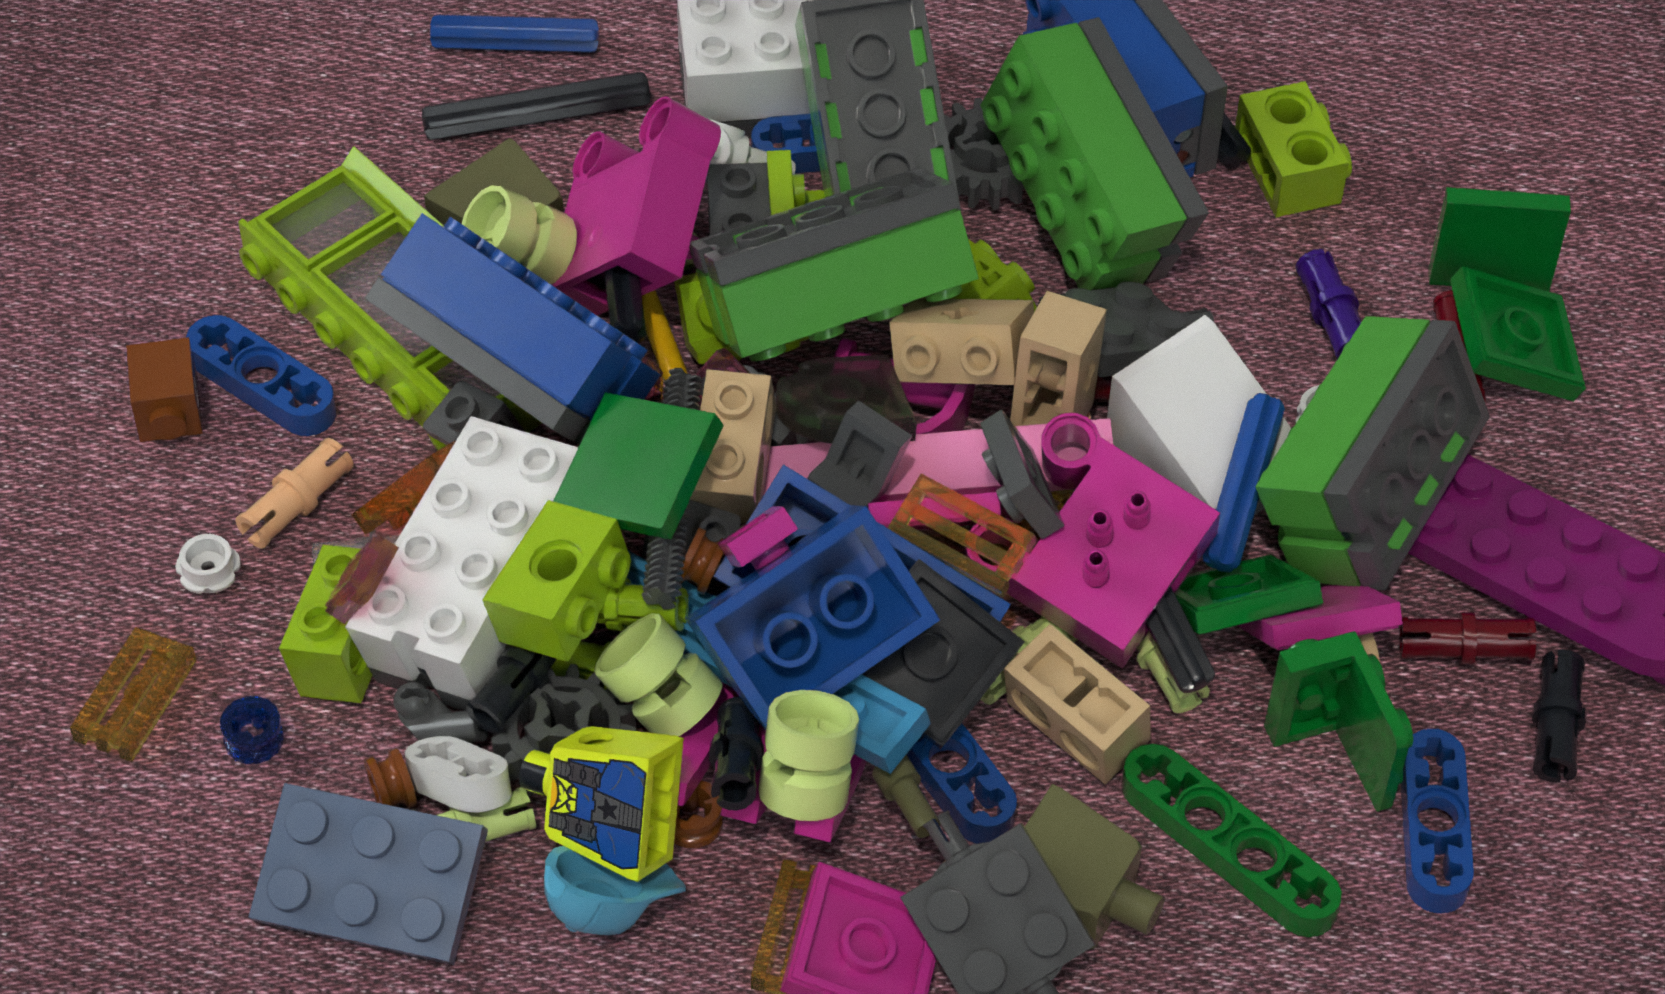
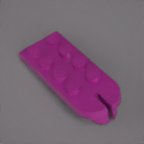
M1467 454L1408 554L1528 617H1533L1535 621L1626 669L1649 676L1657 683L1665 686V553Z

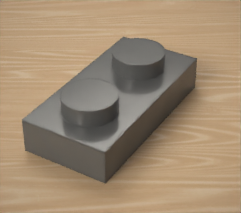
M1002 409L982 421L980 425L989 446L987 450L982 452V457L992 475L1002 485V487L996 490V493L1009 516L1017 524L1026 519L1042 540L1064 527L1065 525L1035 452Z

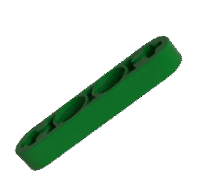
M1146 744L1130 752L1125 759L1121 788L1124 798L1131 806L1286 930L1303 937L1321 936L1331 930L1337 920L1342 891L1338 881L1327 870L1172 749L1164 745ZM1157 773L1165 775L1164 784L1156 779L1146 784L1141 781V774L1153 777ZM1171 796L1176 799L1173 806L1169 805ZM1193 808H1210L1218 813L1222 819V824L1212 830H1200L1192 826L1186 820L1185 815ZM1258 848L1269 853L1275 864L1267 871H1250L1242 866L1238 861L1237 855L1245 849ZM1287 872L1291 874L1290 883L1283 879ZM1315 895L1321 899L1320 907L1311 903L1303 909L1296 904L1297 897L1307 900Z

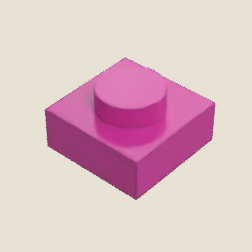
M772 506L717 544L732 566L743 567L750 562L754 569L758 570L780 557L789 549L784 539L798 530L783 506Z

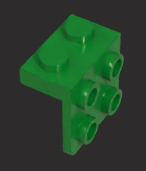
M1356 631L1320 641L1317 639H1305L1293 644L1287 650L1280 651L1264 722V728L1273 746L1277 747L1335 730L1375 810L1379 812L1392 808L1398 785L1403 780V767L1408 749L1413 745V731L1404 710L1394 708L1385 690V677L1377 657L1374 654L1367 655Z

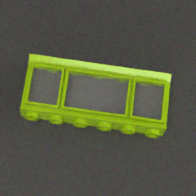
M355 146L352 147L344 162L338 168L249 222L243 218L238 221L243 245L239 250V255L250 275L257 280L264 278L276 290L281 302L291 313L297 314L300 312L309 320L321 341L331 349L335 347L340 349L350 359L353 368L363 381L368 384L375 382L387 393L393 407L404 419L410 420L413 418L423 427L424 422L458 381L463 380L503 401L527 433L542 424L541 421L365 299L378 277L384 278L381 273L422 213L442 227L444 225ZM429 436L435 448L441 454L447 456L452 448Z

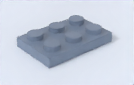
M284 783L248 918L262 924L454 965L488 829L480 824Z

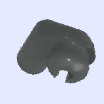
M419 682L405 683L399 687L393 697V705L398 712L399 719L418 741L429 737L451 736L468 743L484 742L488 737L489 732L478 726L470 718L467 710L452 712L434 692L426 689Z

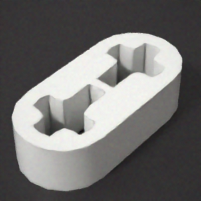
M436 736L416 741L408 746L404 752L414 791L456 810L475 813L490 811L503 806L512 797L507 760L500 755L451 736Z

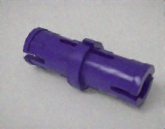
M1316 249L1300 257L1295 269L1308 291L1311 300L1309 310L1316 324L1325 328L1338 359L1344 346L1350 341L1362 322L1357 311L1359 301L1354 290L1343 283L1331 252L1327 251L1325 253L1324 249Z

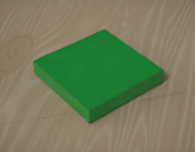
M1446 187L1428 268L1429 285L1451 286L1450 279L1463 266L1550 291L1571 213L1570 196Z
M1461 266L1452 276L1450 282L1467 355L1474 374L1574 402L1586 389L1562 295Z
M605 392L553 501L615 518L622 530L671 540L724 424L715 413Z
M1271 554L1241 561L1237 568L1228 573L1212 568L1189 574L1175 593L1194 632L1199 635L1323 604L1320 581Z

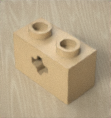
M1046 291L1020 336L1010 421L1014 426L1047 424L1054 417L1064 413H1078L1087 416L1094 403L1107 309Z
M920 298L911 301L904 308V312L895 316L890 321L895 382L1014 385L1020 336L1034 314L1033 300L946 299L937 302H927L926 298Z

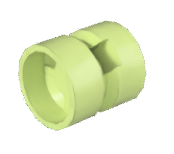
M491 185L481 190L469 204L462 220V225L549 284L555 283L565 273L572 261L577 238V230L573 219L562 211L542 203L532 202L526 196L502 186Z
M654 613L638 619L616 636L603 651L594 669L596 676L620 702L628 703L634 701L632 707L633 715L650 733L675 735L678 737L690 730L707 714L718 699L723 686L718 676L697 654H683L686 646L684 640L660 614Z
M817 690L786 692L772 701L768 710L765 734L767 751L762 757L758 788L760 800L768 809L783 817L798 821L829 819L844 810L848 801L852 774L850 760L855 753L859 725L857 710L848 701L834 694Z

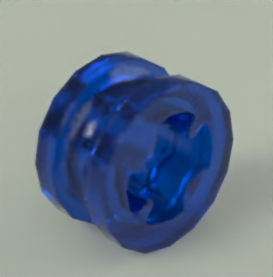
M246 696L237 699L225 708L220 717V730L223 735L225 749L228 755L235 761L244 764H259L270 760L279 752L283 745L284 731L281 726V717L277 707L268 699L259 696ZM251 724L257 730L263 728V732L253 737L248 731L241 732V728Z

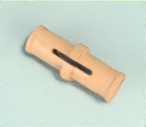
M325 438L292 471L284 469L273 478V488L245 512L240 513L236 517V525L241 534L243 535L263 519L265 521L264 525L247 540L261 549L268 546L270 541L299 514L307 516L318 506L317 498L344 474L349 473L353 469L354 465L350 454L345 452L339 459H336L327 467L325 462L343 446L334 439Z

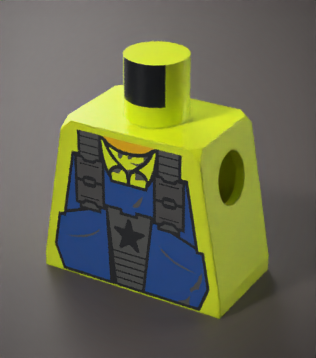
M592 726L582 728L554 744L550 754L538 750H532L527 754L521 765L519 783L524 790L547 796L544 830L549 839L636 882L673 859L684 738L675 735Z

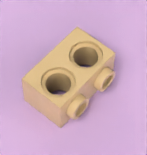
M707 369L700 411L715 413L724 424V427L690 500L739 515L741 523L746 524L764 493L776 412L771 375Z
M1051 624L1004 668L1007 703L1105 785L1124 767L1125 759L1132 750L1141 745H1146L1151 740L1150 705Z

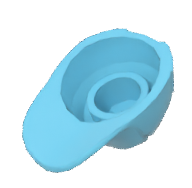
M565 846L554 848L545 860L544 892L548 906L555 916L565 924V927L572 932L578 931L597 935L621 934L633 927L652 902L686 891V885L667 864H664L645 878L636 882Z

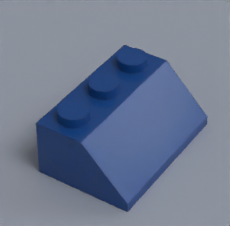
M851 505L789 547L780 557L766 566L755 570L685 618L721 674L765 730L769 706L778 696L797 690H817L833 694L940 621L933 607L866 506Z

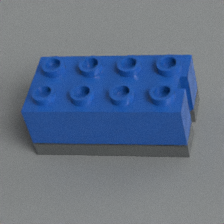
M1025 0L1029 14L1027 16V29L1022 35L1076 22L1078 24L1080 21L1100 17L1188 176L1193 177V174L1199 175L1216 168L1228 85L1162 0Z
M422 213L381 273L384 278L378 277L365 297L367 301L543 424L579 445L605 392L644 400L661 376L660 373L642 362V359L649 350L452 217H449L442 227Z

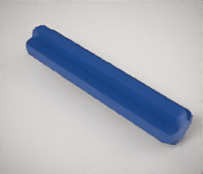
M436 14L432 17L430 24V40L432 46L436 49L593 53L597 51L599 45V26L597 20L593 18Z
M1257 393L1247 403L1216 508L1220 512L1218 533L1202 555L1204 564L1220 572H1231L1241 563L1259 501V495L1255 486L1259 482L1262 473L1269 466L1285 411L1284 404L1280 399L1270 397L1265 393Z

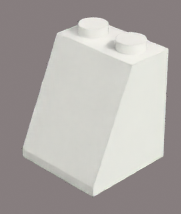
M1204 315L1112 376L1107 419L1111 418L1113 445L1216 510L1247 403L1257 393H1265V391L1216 324ZM1284 417L1281 421L1270 463L1291 430ZM1260 499L1258 501L1255 514L1264 509V506L1260 502Z

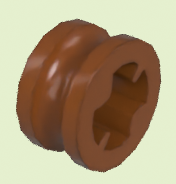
M699 527L685 555V560L682 561L685 564L681 568L684 574L680 575L683 581L679 583L692 581L697 586V592L705 595L724 553L717 543L724 538L716 542L711 541L706 535L707 530Z
M397 748L388 750V757L383 761H376L373 756L364 759L365 771L376 803L390 806L405 804L407 808L417 805L408 769Z
M701 780L685 805L677 806L674 844L684 848H700L709 845L719 836L723 828L722 807L717 804L719 796L712 797V785L709 782ZM698 806L704 808V818L694 814L687 821L681 819L680 809L691 813Z

